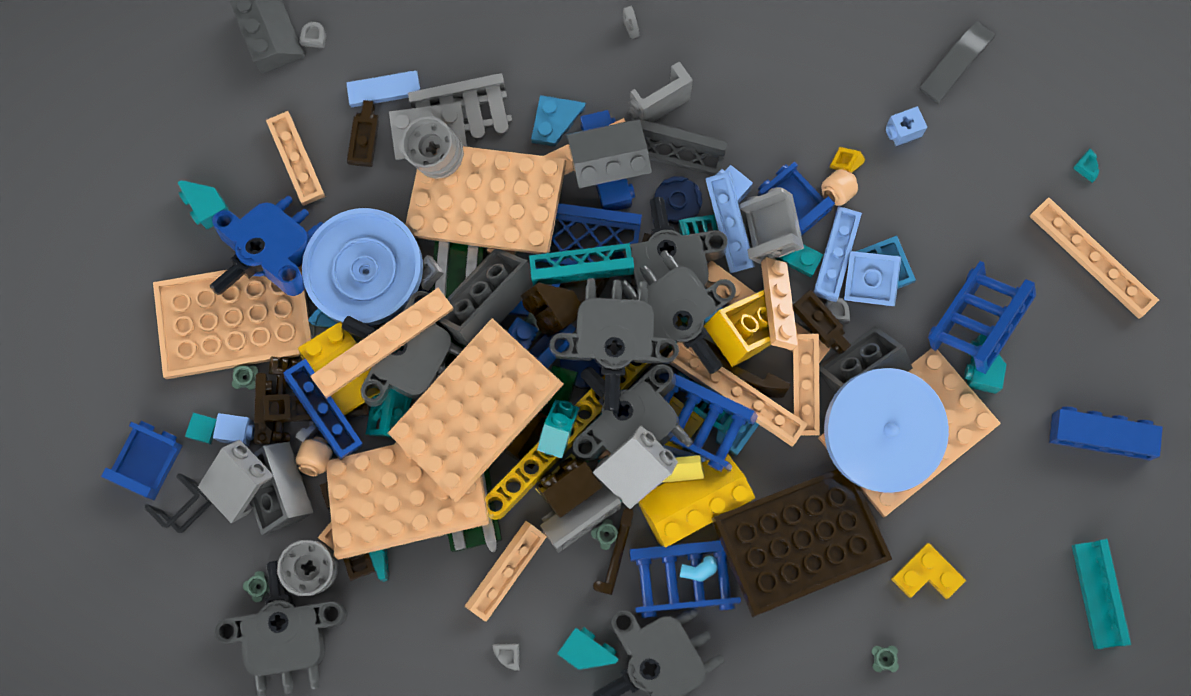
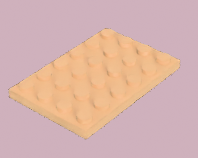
M463 146L464 156L462 163L448 177L440 179L430 178L417 169L405 223L415 238L531 254L549 253L566 168L565 159Z
M301 265V266L298 267V268H299V270H300V272H301V275H302V265ZM227 270L153 282L163 378L172 379L237 366L270 362L271 356L277 357L278 360L281 357H299L300 353L297 348L312 339L310 323L308 321L310 316L306 289L299 295L289 296L265 276H252L249 279L243 275L224 293L217 295L210 288V284Z
M491 319L388 434L452 500L457 502L563 386V383L494 319Z
M933 349L927 351L911 364L912 369L908 372L929 384L939 396L944 406L949 426L946 451L936 470L925 481L911 489L901 492L884 493L860 487L863 494L883 518L1001 424L938 349L936 351ZM823 433L818 439L827 449Z
M398 443L348 455L341 460L339 458L328 460L326 470L334 557L338 560L489 524L482 475L456 502Z

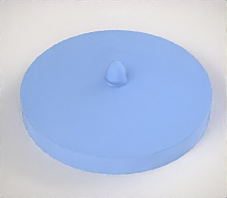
M371 208L347 210L323 223L308 242L302 261L303 283L310 299L325 315L334 321H341L342 323L347 316H351L368 326L378 325L394 318L405 309L411 296L418 291L423 275L421 250L409 228L395 216Z
M882 368L856 375L836 392L827 409L824 436L827 450L833 463L847 479L868 490L893 493L905 491L919 485L936 470L946 451L949 426L944 406L939 396L929 384L910 372L900 369Z

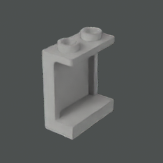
M680 61L671 66L670 83L644 99L639 96L635 89L630 91L628 113L632 120L638 118L655 122L690 101L693 80Z
M776 187L770 189L764 195L749 197L745 202L739 204L740 210L746 213L753 246L747 249L749 259L761 264L766 257L776 259L804 249L793 194L784 188Z
M640 426L610 456L606 455L599 462L593 474L631 509L672 474L678 461L672 452L665 449L650 431Z
M238 440L220 450L198 485V488L229 522L233 523L250 513L253 508L249 504L260 486L272 479L273 474L241 440Z

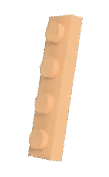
M286 111L267 119L268 127L302 205L305 206L326 197L290 113Z
M766 257L761 262L770 342L773 346L793 350L798 346L788 266L786 262Z
M797 334L798 346L793 349L794 415L808 424L801 435H820L819 334Z
M525 521L465 607L487 622L547 536Z

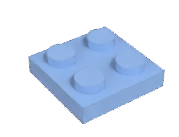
M850 251L844 300L895 306L901 257Z

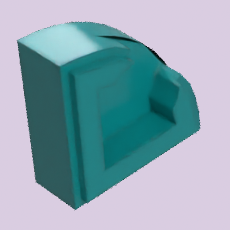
M1089 148L1073 169L1092 183L1099 174L1097 155Z

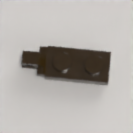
M363 100L362 112L356 113V116L353 117L347 157L348 165L373 166L379 125V116L374 114L375 105L373 101Z
M812 290L806 292L793 304V311L814 334H819V340L828 348L832 347L838 354H842L851 346L843 336L845 334L842 329L844 326Z
M257 373L255 379V445H270L273 433L266 426L267 421L264 419V395H272V380H268L266 373Z

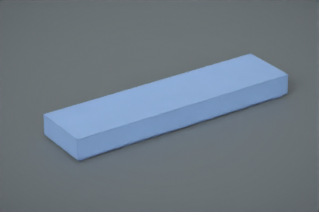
M728 171L705 178L718 229L728 239L725 256L730 273L755 267L754 261L749 259L747 249H750L731 173Z
M838 206L813 291L817 297L837 302L848 265L850 251L852 250L860 222L861 212Z

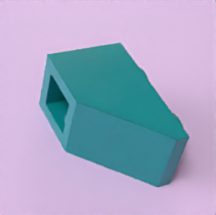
M183 180L177 182L182 190L178 192L180 198L185 205L190 204L193 211L189 212L197 225L201 223L206 230L214 226L212 219L217 212L222 210L230 211L214 187Z
M980 334L970 344L977 347L979 345L982 346L986 341V336ZM998 354L987 373L984 374L976 370L975 359L971 355L970 364H967L965 368L964 379H967V384L972 389L996 394L1003 389L1007 364Z
M555 400L544 423L537 448L538 451L559 458L563 457L580 407L574 406L567 401Z
M585 627L581 631L575 628L557 653L578 670L616 664L618 658L615 657L617 651L605 642L600 646L593 641L596 636Z

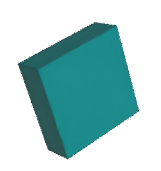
M193 413L185 437L211 444L217 419Z

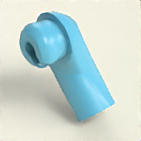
M706 556L704 561L697 567L682 564L679 577L704 581L716 572L717 560L713 556Z

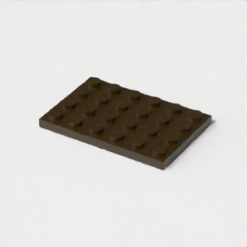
M838 469L711 518L752 617L893 560L860 486L847 479Z

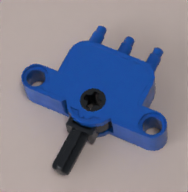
M290 196L280 200L276 205L272 203L259 204L241 219L228 210L217 212L213 216L212 223L221 240L230 246L236 254L231 258L234 265L211 283L210 288L215 294L221 295L243 275L249 279L252 276H265L287 295L296 296L301 294L305 286L298 267L302 265L308 242L323 222H319L306 232L299 225L309 215L306 209L298 212L292 218L283 212L293 202Z

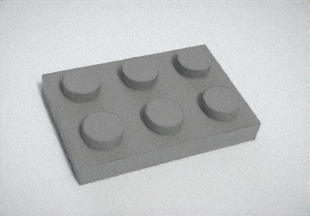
M461 102L389 111L395 160L406 159L401 145L403 133L410 123L422 117L439 118L459 137L463 146L467 147Z

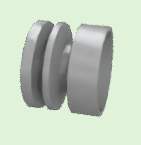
M430 116L418 118L410 123L403 133L401 145L405 158L427 177L434 179L446 178L453 174L461 165L464 156L463 144L448 125L439 118Z
M300 540L290 544L282 552L278 561L277 574L281 584L289 592L298 596H311L326 591L335 582L338 575L339 562L334 557V551L320 541ZM313 561L312 565L316 567V571L310 572L309 575L308 569H305V564H310Z

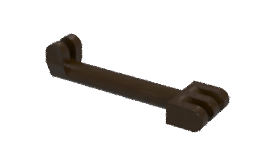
M271 356L269 374L277 375L276 395L286 394L287 381L284 378L283 372L296 365V359H290L287 368V358L281 357L278 367V358ZM284 422L273 423V443L290 441V433L283 432Z
M625 508L623 511L605 582L596 581L593 584L595 591L609 595L613 594L634 514L632 509Z

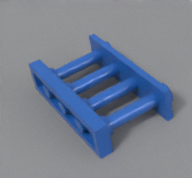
M979 261L975 269L972 268L969 271L965 284L938 325L931 328L928 335L931 349L936 351L943 342L968 353L975 359L976 370L986 374L1036 297L1035 282L1025 279L1021 287L1014 288L987 277L985 264ZM983 285L1012 297V301L1008 306L1001 307L974 296L979 286ZM967 304H970L998 316L999 321L995 326L989 327L963 316L961 313ZM956 323L986 336V341L982 346L979 345L977 347L948 333Z
M663 373L660 374L659 378L665 383L670 375ZM674 373L676 384L663 398L669 403L673 394L677 393L678 390L687 394V401L678 416L680 427L684 429L696 404H699L701 401L709 404L708 408L710 410L691 446L686 447L675 436L669 442L696 455H700V457L709 461L708 465L718 471L722 472L723 468L731 471L733 466L725 461V458L741 426L745 425L746 422L754 425L758 415L754 410ZM723 412L732 415L731 419L733 421L716 455L703 450L702 447L719 414L722 415Z
M720 540L670 545L668 547L630 549L629 551L630 562L636 561V566H639L643 607H636L635 613H641L642 618L657 617V612L710 606H719V610L735 609V604L741 603L740 597L731 598L727 556ZM713 554V557L717 560L721 599L705 600L703 581L693 580L695 602L679 603L675 567L677 557L687 556L688 561H691V566L697 567L701 563L703 555ZM662 559V563H665L669 604L653 606L649 565L652 564L651 560Z

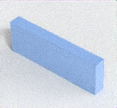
M417 70L346 83L351 108L363 106V100L373 101V104L409 98L408 92L420 90Z

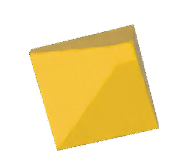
M839 147L829 167L830 169H842L852 173L864 163L865 158L861 151Z

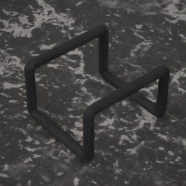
M178 473L177 478L194 496L172 518L162 509L149 504L145 505V509L163 528L172 526L176 532L182 533L212 502L198 488L196 481ZM201 494L207 502L180 528L175 521L198 500Z

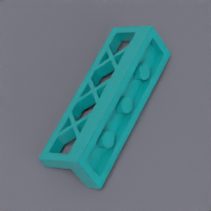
M630 243L529 256L533 286L538 283L551 285L584 281L589 278L600 279L634 274V261L631 255ZM615 252H626V258L610 260ZM590 255H597L603 259V261L585 263V260ZM565 258H572L578 263L559 266ZM547 261L553 267L536 269L535 262Z
M402 346L395 350L394 353H396L398 350L403 351ZM390 389L381 405L371 406L365 434L369 436H385L393 439L388 432L410 409L412 398ZM380 393L375 395L372 399L378 397ZM380 418L379 429H376L377 421Z
M1108 539L1072 545L1094 649L1131 645Z

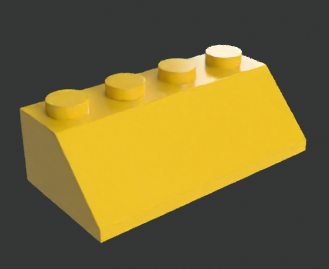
M727 454L725 461L733 466L731 471L723 468L722 472L710 467L708 465L709 461L706 460L702 462L704 479L664 482L638 502L658 544L668 547L712 523L711 518L756 499L745 475L729 454Z

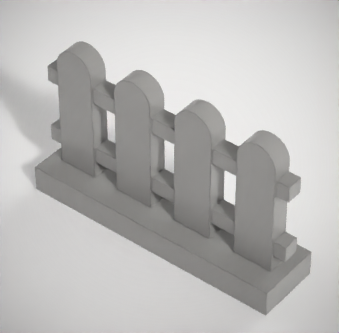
M502 73L408 92L409 102L412 107L416 108L431 106L430 104L440 102V105L461 102L462 107L466 109L469 122L464 124L465 131H470L472 137L477 140L485 136L484 127L494 126L495 132L503 135L509 129L508 122H512L511 115H506L503 99L507 98L506 91L501 92V89L505 88ZM484 92L487 93V95H483V96H479V97L477 96V94H480V93H484ZM463 97V99H464V100H460V101H455V102H454V98ZM489 102L492 119L483 120L479 104Z

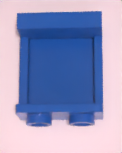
M793 162L790 166L786 164L781 167L776 173L777 177L772 181L767 179L758 188L757 196L764 195L770 189L776 187L784 188L793 194L802 236L830 213L835 203L829 196L824 199L797 171L798 165L796 162Z
M140 421L139 425L130 422L129 427L132 428V431L112 469L105 468L101 477L146 498L155 500L183 445L175 442L177 437L163 431L161 435L153 432L155 427L146 422Z

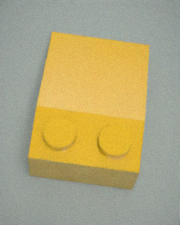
M764 290L718 310L704 325V328L732 367L771 345Z
M341 321L297 348L302 360L306 358L315 373L357 344L351 334L341 328ZM371 368L331 395L343 415L364 403L361 387ZM371 388L367 391L366 396L372 398L380 393V390L378 388Z

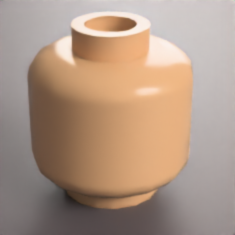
M842 169L832 173L823 181L821 186L823 198L825 199L829 196L836 206H842L847 203L858 191L856 177Z
M314 437L313 439L305 440L304 443L302 442L295 460L299 466V471L309 476H318V474L326 472L328 460L332 458L333 450L327 445L328 443L325 439Z

